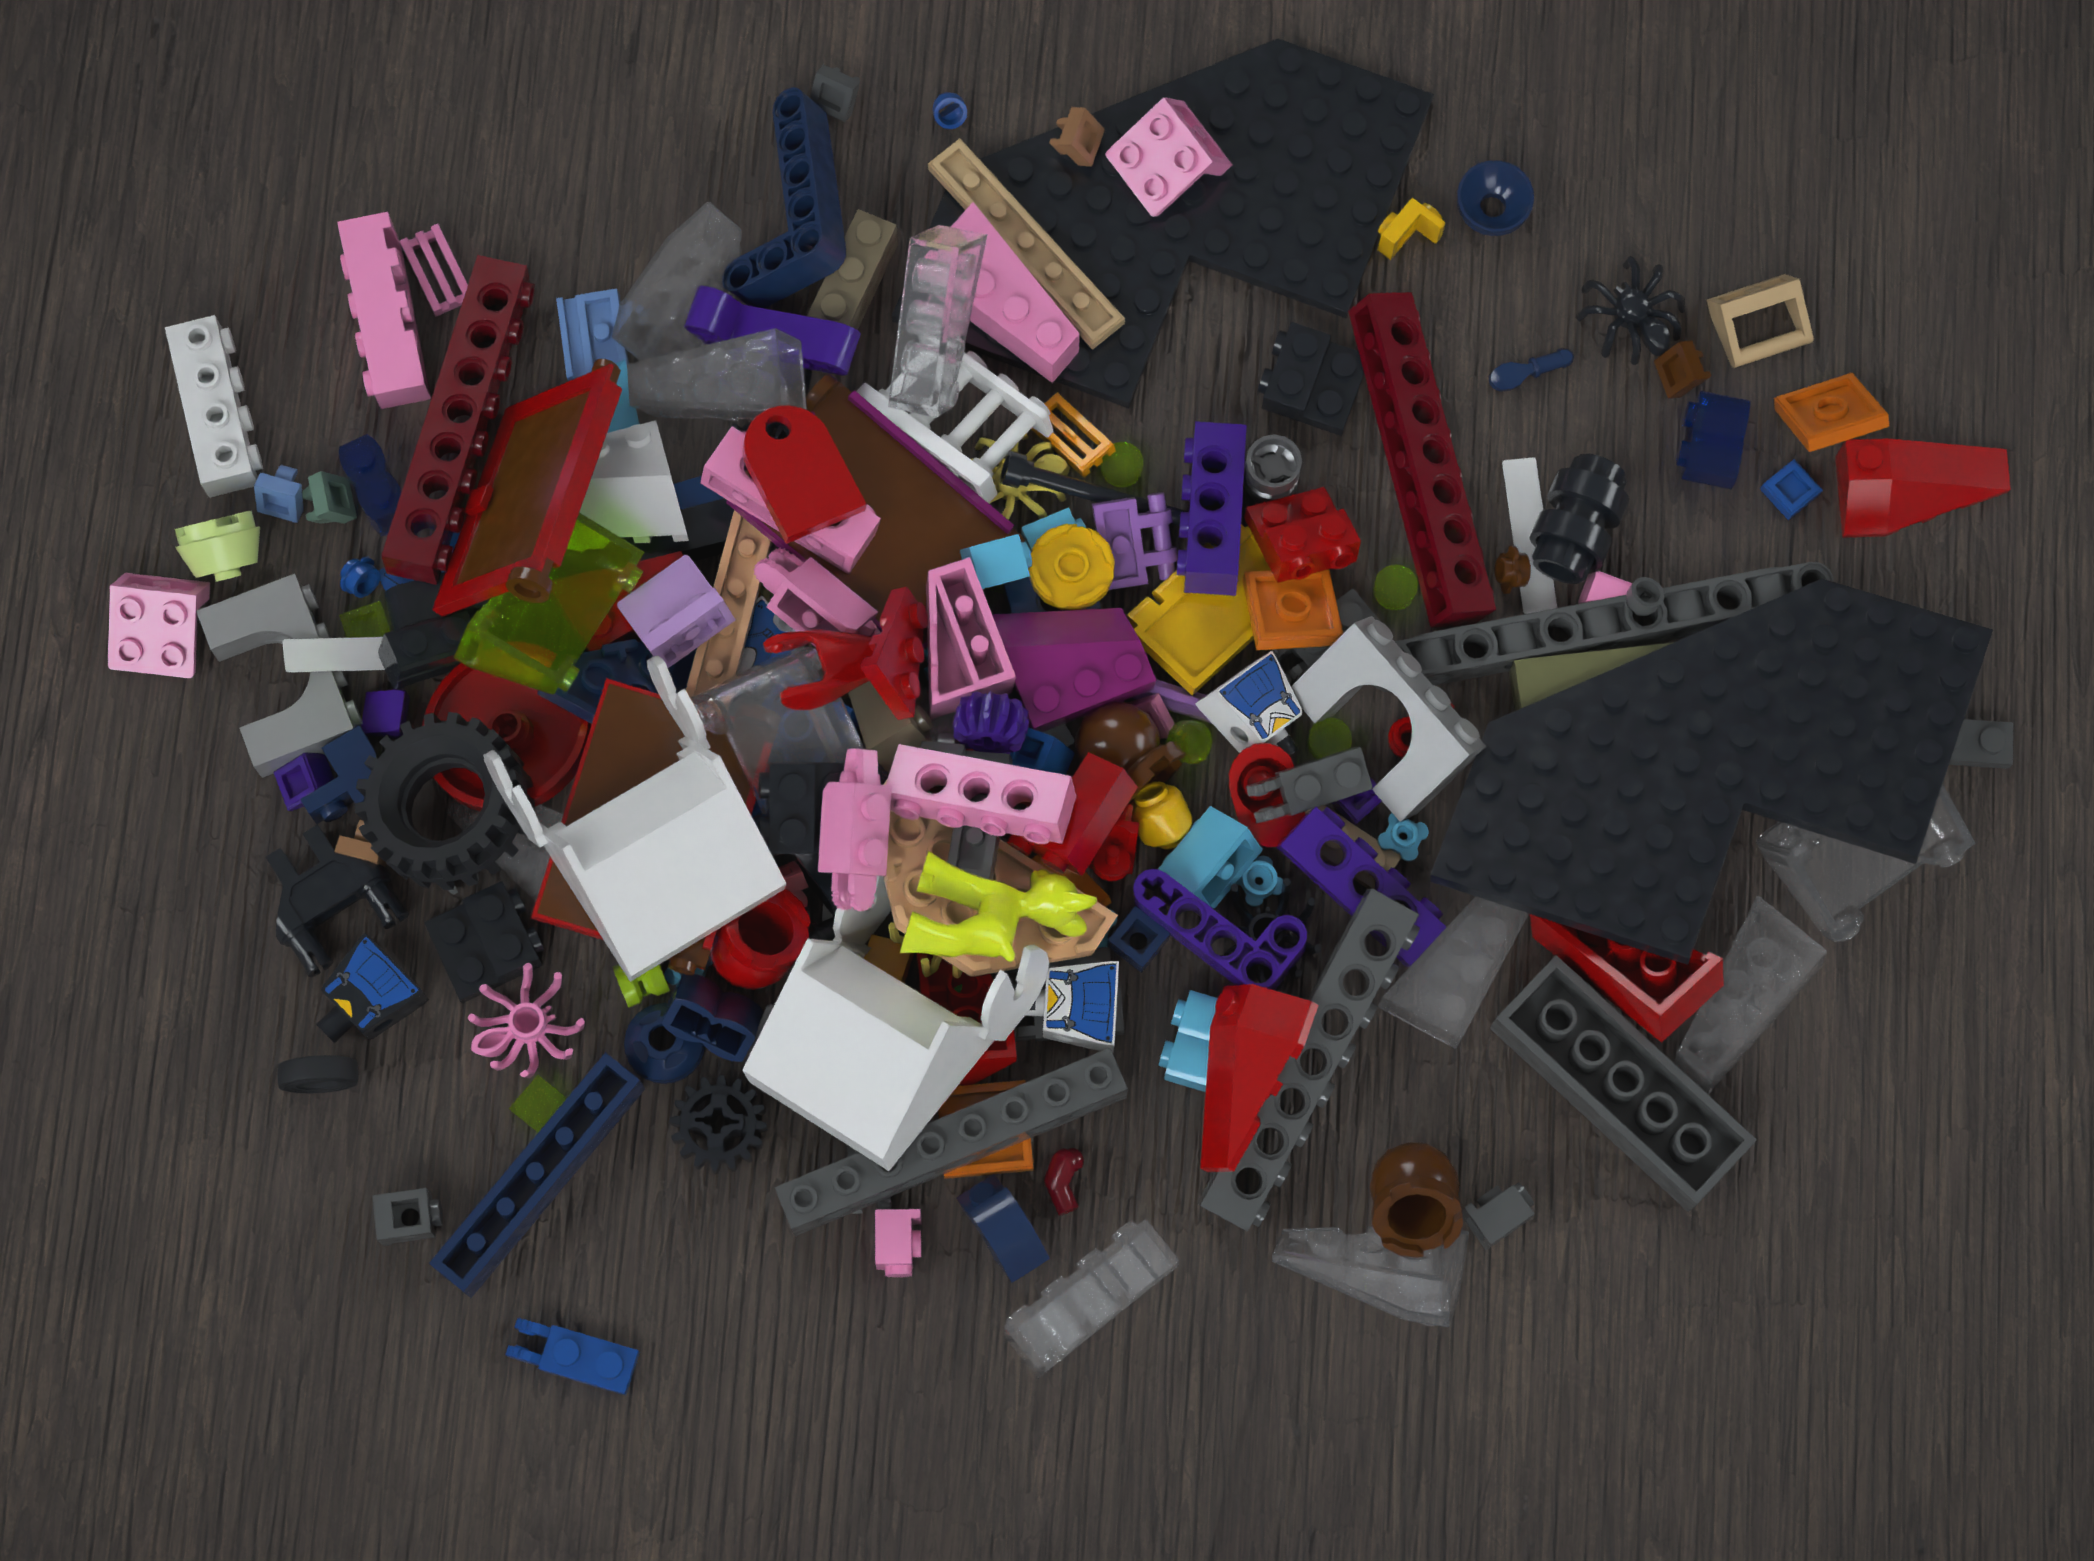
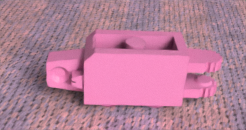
M780 547L772 551L768 555V559H762L755 565L753 570L755 571L756 579L774 594L767 608L796 632L822 629L866 636L881 634L873 622L878 611L812 557L802 562L794 554H790L789 550L786 551L785 548L781 549Z
M847 749L844 771L841 772L839 782H828L823 790L818 872L832 873L831 891H833V894L831 896L833 899L831 901L841 910H848L853 907L854 910L864 911L872 908L875 899L874 894L876 893L877 876H886L892 786L881 785L876 750Z

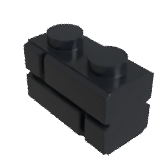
M463 608L448 614L447 617L438 616L385 633L378 654L394 690L451 672L461 662L479 653L482 644L468 611Z

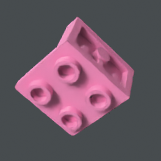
M1165 97L1106 151V157L1149 214L1156 217L1165 211L1203 174L1221 176L1232 166V163L1186 103L1181 100Z
M124 573L110 585L108 667L112 670L192 678L196 673L198 618L196 611L209 600L210 582Z

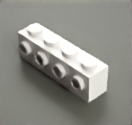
M215 315L165 327L201 486L209 498L254 487L258 478L256 471L263 469L257 445H250L247 431L254 430L248 406H241L238 392L245 391L239 367H232L229 354L235 353L236 349L229 327L222 329Z

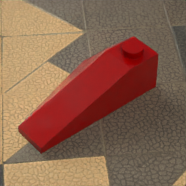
M1889 438L1851 439L1844 441L1835 456L1842 538L1885 537L1899 532L1904 527L1918 522L1930 521L1943 513L1957 508L1969 507L2008 493L2011 490L2007 449Z

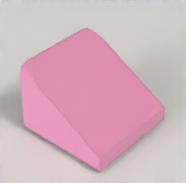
M1601 571L1593 572L1587 576L1578 603L1626 595L1632 583Z

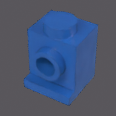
M1028 728V733L1021 750L1011 752L1010 756L1013 760L1012 765L1066 775L1075 753L1056 737Z

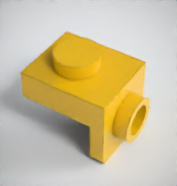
M1411 198L1398 215L1391 212L1379 227L1378 233L1381 234L1378 251L1391 260L1416 230L1433 243H1437L1441 239L1445 227L1441 214L1433 206L1427 203L1421 204L1414 198Z

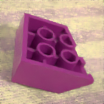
M1122 608L992 614L1016 676L1013 691L1016 698L1022 701V707L1028 710V728L1045 732L1086 716L1089 712L1102 705L1115 701L1122 702L1154 689L1157 680L1142 643Z

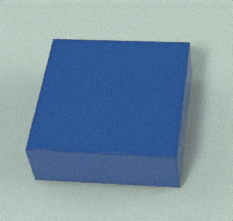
M1795 459L1768 479L1760 488L1787 520H1790L1823 491Z

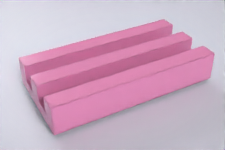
M435 224L430 227V231L426 233L423 230L415 233V238L408 240L406 237L400 240V244L435 317L462 305L468 284L439 225ZM437 241L462 294L454 296L429 245L431 242ZM422 248L447 301L439 304L413 250Z

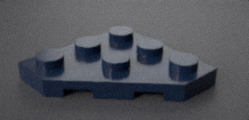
M636 639L602 645L600 650L578 653V650L560 653L542 682L537 694L592 724L606 678L658 694L647 667V660L652 658L653 655L642 641L637 642ZM697 648L668 668L676 688V694L683 689L686 690Z

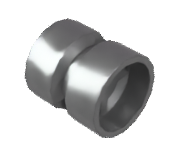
M1275 434L1263 436L1252 444L1246 458L1243 481L1244 489L1250 499L1260 504L1294 495L1302 465L1301 453L1296 444L1285 436Z

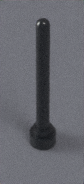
M1009 451L1005 458L1000 476V484L1019 488L1020 485L1027 487L1031 483L1096 503L1135 497L1138 514L1149 511L1148 499L1034 467V462L1027 460V455ZM1166 505V508L1171 509L1173 522L1170 524L1180 527V513L1189 511Z

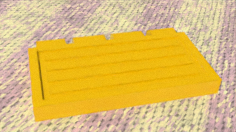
M1241 524L1236 596L1184 593L1185 576H1177L1176 570L1152 592L1153 597L1160 606L1150 597H1146L1126 615L1139 637L1144 651L1192 696L1254 640L1243 586L1244 572L1268 571L1270 568L1249 527L1245 528ZM1209 543L1203 545L1205 548H1214Z

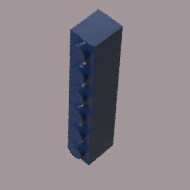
M605 1052L429 1264L468 1297L472 1298L643 1093L645 1088L641 1081Z

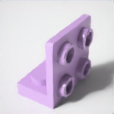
M688 555L679 558L617 603V607L653 657H661L665 661L667 668L736 620L715 588H712Z

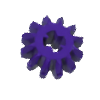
M991 690L986 694L978 691L972 692L971 696L961 697L959 706L956 708L953 720V737L960 741V744H965L966 749H973L974 751L1002 754L1020 751L1028 733V710L1022 707V701L1009 699L1006 693L998 695L994 694Z

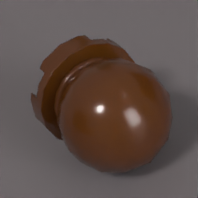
M1117 701L1102 705L1089 712L1083 718L1075 735V756L1079 764L1082 763L1087 753L1090 752L1124 768L1138 786L1128 804L1132 803L1135 796L1145 785L1159 781L1166 783L1183 764L1180 760L1187 756L1186 752L1175 741L1160 745L1159 729L1148 713L1135 705Z
M1408 1142L1388 1149L1375 1163L1369 1186L1373 1200L1371 1220L1373 1229L1380 1236L1381 1243L1386 1249L1400 1256L1419 1258L1424 1257L1425 1250L1435 1249L1444 1244V1250L1447 1249L1460 1236L1463 1225L1462 1207L1458 1196L1460 1184L1457 1172L1444 1152L1426 1143Z

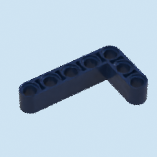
M794 87L781 92L773 104V120L788 232L734 259L728 264L722 275L723 287L743 303L753 307L766 308L837 271L846 258V244L828 117L823 108L801 90Z

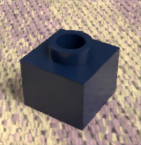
M1135 906L1108 939L1107 946L1142 973L1169 940L1170 932ZM1142 936L1146 940L1147 945L1141 950L1132 948L1130 945L1132 937Z

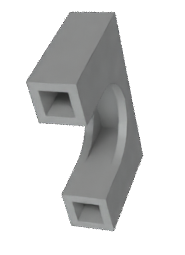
M295 573L196 611L210 650L219 662L262 645L272 643L283 644L282 641L284 639L331 638L325 623L317 625L312 610L318 609L319 606L310 584L302 586ZM343 671L310 672L309 681L304 693L292 706L279 713L239 727L252 764L262 778L274 774V771L303 753L325 754L321 747L354 729L356 726L363 724L354 700L346 702L341 688L348 685Z
M1370 616L1354 622L1291 688L1301 708L1314 723L1334 716L1364 685L1382 687L1399 698L1411 720V743L1403 759L1372 790L1394 816L1402 822L1418 814L1487 746L1480 740L1477 728L1470 721L1461 718L1452 708L1448 695L1441 688L1432 685L1423 675L1419 662L1412 655L1404 653L1395 643L1391 630L1384 623Z

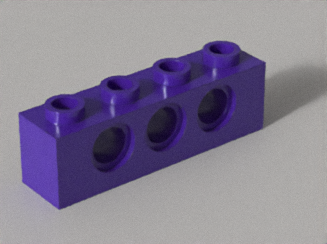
M1195 421L1194 438L1185 437L1184 463L1192 464L1191 475L1183 474L1181 500L1190 501L1189 512L1180 513L1179 538H1187V550L1178 549L1177 576H1185L1184 593L1236 596L1247 425ZM1215 468L1221 472L1210 473L1206 469ZM1207 505H1213L1218 507L1219 509L1211 511L1203 507ZM1213 543L1217 547L1205 548L1201 546V544Z
M1313 807L1276 848L1351 917L1363 897L1353 887L1354 876L1359 871H1366L1373 876L1375 880L1374 890L1394 901L1401 902L1405 907L1418 913L1419 916L1414 924L1419 926L1420 930L1408 950L1401 948L1396 956L1404 966H1412L1446 929V926L1439 920L1444 914L1427 898L1423 897L1419 902L1408 892L1407 888L1411 885L1410 882L1396 869L1391 867L1386 871L1374 860L1378 853L1360 837L1353 841L1341 829L1346 824L1336 813L1328 807L1323 811ZM1326 841L1336 842L1342 849V860L1336 866H1329L1321 859L1320 849ZM1374 930L1369 932L1386 948V939L1382 933Z

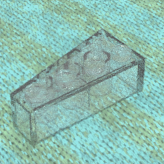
M1144 1219L1138 1225L1133 1220L1126 1223L1112 1235L1115 1241L1102 1252L1096 1248L1088 1253L1076 1264L1079 1268L1076 1272L1066 1279L1062 1276L1057 1278L1041 1292L1043 1297L1029 1307L1027 1304L1022 1306L1005 1321L1007 1323L1003 1326L1005 1339L1037 1379L1179 1266L1180 1260L1147 1219Z

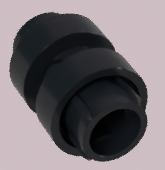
M1581 454L1573 458L1569 468H1562L1557 471L1547 494L1549 503L1555 509H1546L1539 513L1529 537L1535 547L1531 556L1534 560L1533 565L1539 572L1559 582L1579 584L1586 580L1590 570L1602 567L1612 543L1610 535L1604 529H1612L1619 526L1629 503V496L1624 491L1627 483L1625 479L1626 474L1619 465L1598 455Z

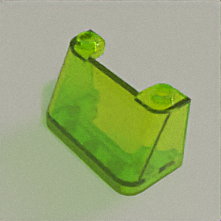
M579 513L561 566L551 568L549 578L553 582V588L549 599L543 603H531L515 597L510 592L490 598L488 603L483 605L480 612H476L466 627L454 659L469 668L551 695H555L559 688L567 692L580 672V669L574 665L623 590L631 593L644 571L637 566L644 551Z

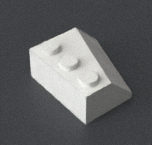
M656 420L607 433L568 546L604 545L612 538L633 537L634 543H651L652 536H672L674 542L689 541Z

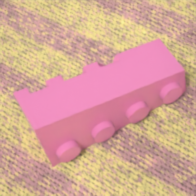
M972 202L919 263L920 283L1053 383L1078 354L1079 332L975 203Z
M383 212L337 222L344 252L343 255H340L344 277L346 280H350L352 293H348V302L353 319L358 318L360 332H355L356 344L360 357H366L369 368L368 371L362 372L367 396H375L381 409L431 399L402 246L389 213Z

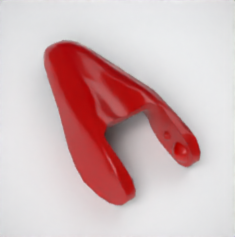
M820 629L781 633L768 638L763 642L765 652L777 654L802 647L809 643L815 644L824 672L821 681L786 687L779 695L782 705L794 710L816 709L835 701L858 686L868 682L869 679L860 666L864 658L872 657L874 651L869 646L872 636Z

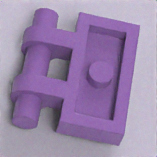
M1164 492L1147 495L1149 511L1138 514L1135 497L1092 504L1095 530L1108 542L1115 559L1114 578L1109 590L1148 584L1146 567L1158 566L1160 580H1166L1176 571L1174 562L1178 559L1177 547L1172 546L1169 524L1173 522L1171 509L1166 508ZM1152 527L1155 549L1144 552L1140 529Z

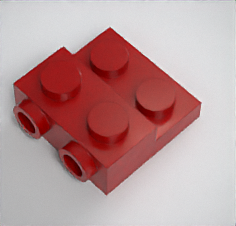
M1325 487L1246 507L1244 519L1277 583L1291 579L1301 580L1313 573L1332 568L1342 569L1357 561L1361 540L1345 509L1336 510Z

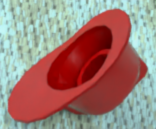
M1270 743L1253 744L1243 749L1233 760L1228 776L1229 790L1238 822L1248 827L1259 845L1277 847L1306 814L1304 811L1292 816L1285 815L1265 822H1256L1255 812L1266 806L1283 803L1279 788L1269 791L1262 796L1249 797L1246 786L1274 777L1276 772L1294 767L1290 755L1281 747Z

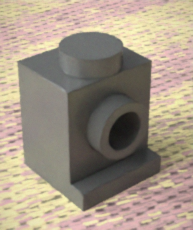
M1520 1183L1513 1184L1505 1191H1502L1497 1185L1477 1200L1480 1205L1479 1209H1476L1471 1202L1462 1210L1463 1220L1483 1248L1488 1250L1534 1216V1212L1530 1208L1534 1205L1530 1194Z
M427 1188L372 1195L376 1240L383 1246L436 1238L435 1227L443 1226L440 1199L432 1200V1193ZM410 1211H417L419 1213L418 1222L413 1226L405 1225V1215Z

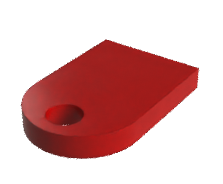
M782 405L763 411L750 423L743 443L744 463L786 544L865 511L867 504L829 431L816 415L797 406ZM780 422L789 429L790 434L784 439H774L768 435L765 427L770 423Z

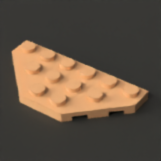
M890 810L886 876H883L895 928L905 934L912 911L947 925L959 924L977 915L978 911L955 901L933 894L916 892L928 851L948 862L953 828L945 826L935 819L919 817L916 820L905 819ZM1000 839L993 880L1004 882L1019 891L1027 892L1030 889V875L1032 872L1046 868ZM1077 889L1079 894H1085ZM1098 902L1089 909L1077 912L1087 925V931L1077 937L1061 934L1056 929L1043 926L1030 918H1020L1012 943L1015 952V959L1012 962H1008L1002 956L987 957L965 954L953 958L940 957L973 977L999 972L1000 970L1018 969L1024 947L1033 944L1047 952L1049 963L1092 956L1118 915Z

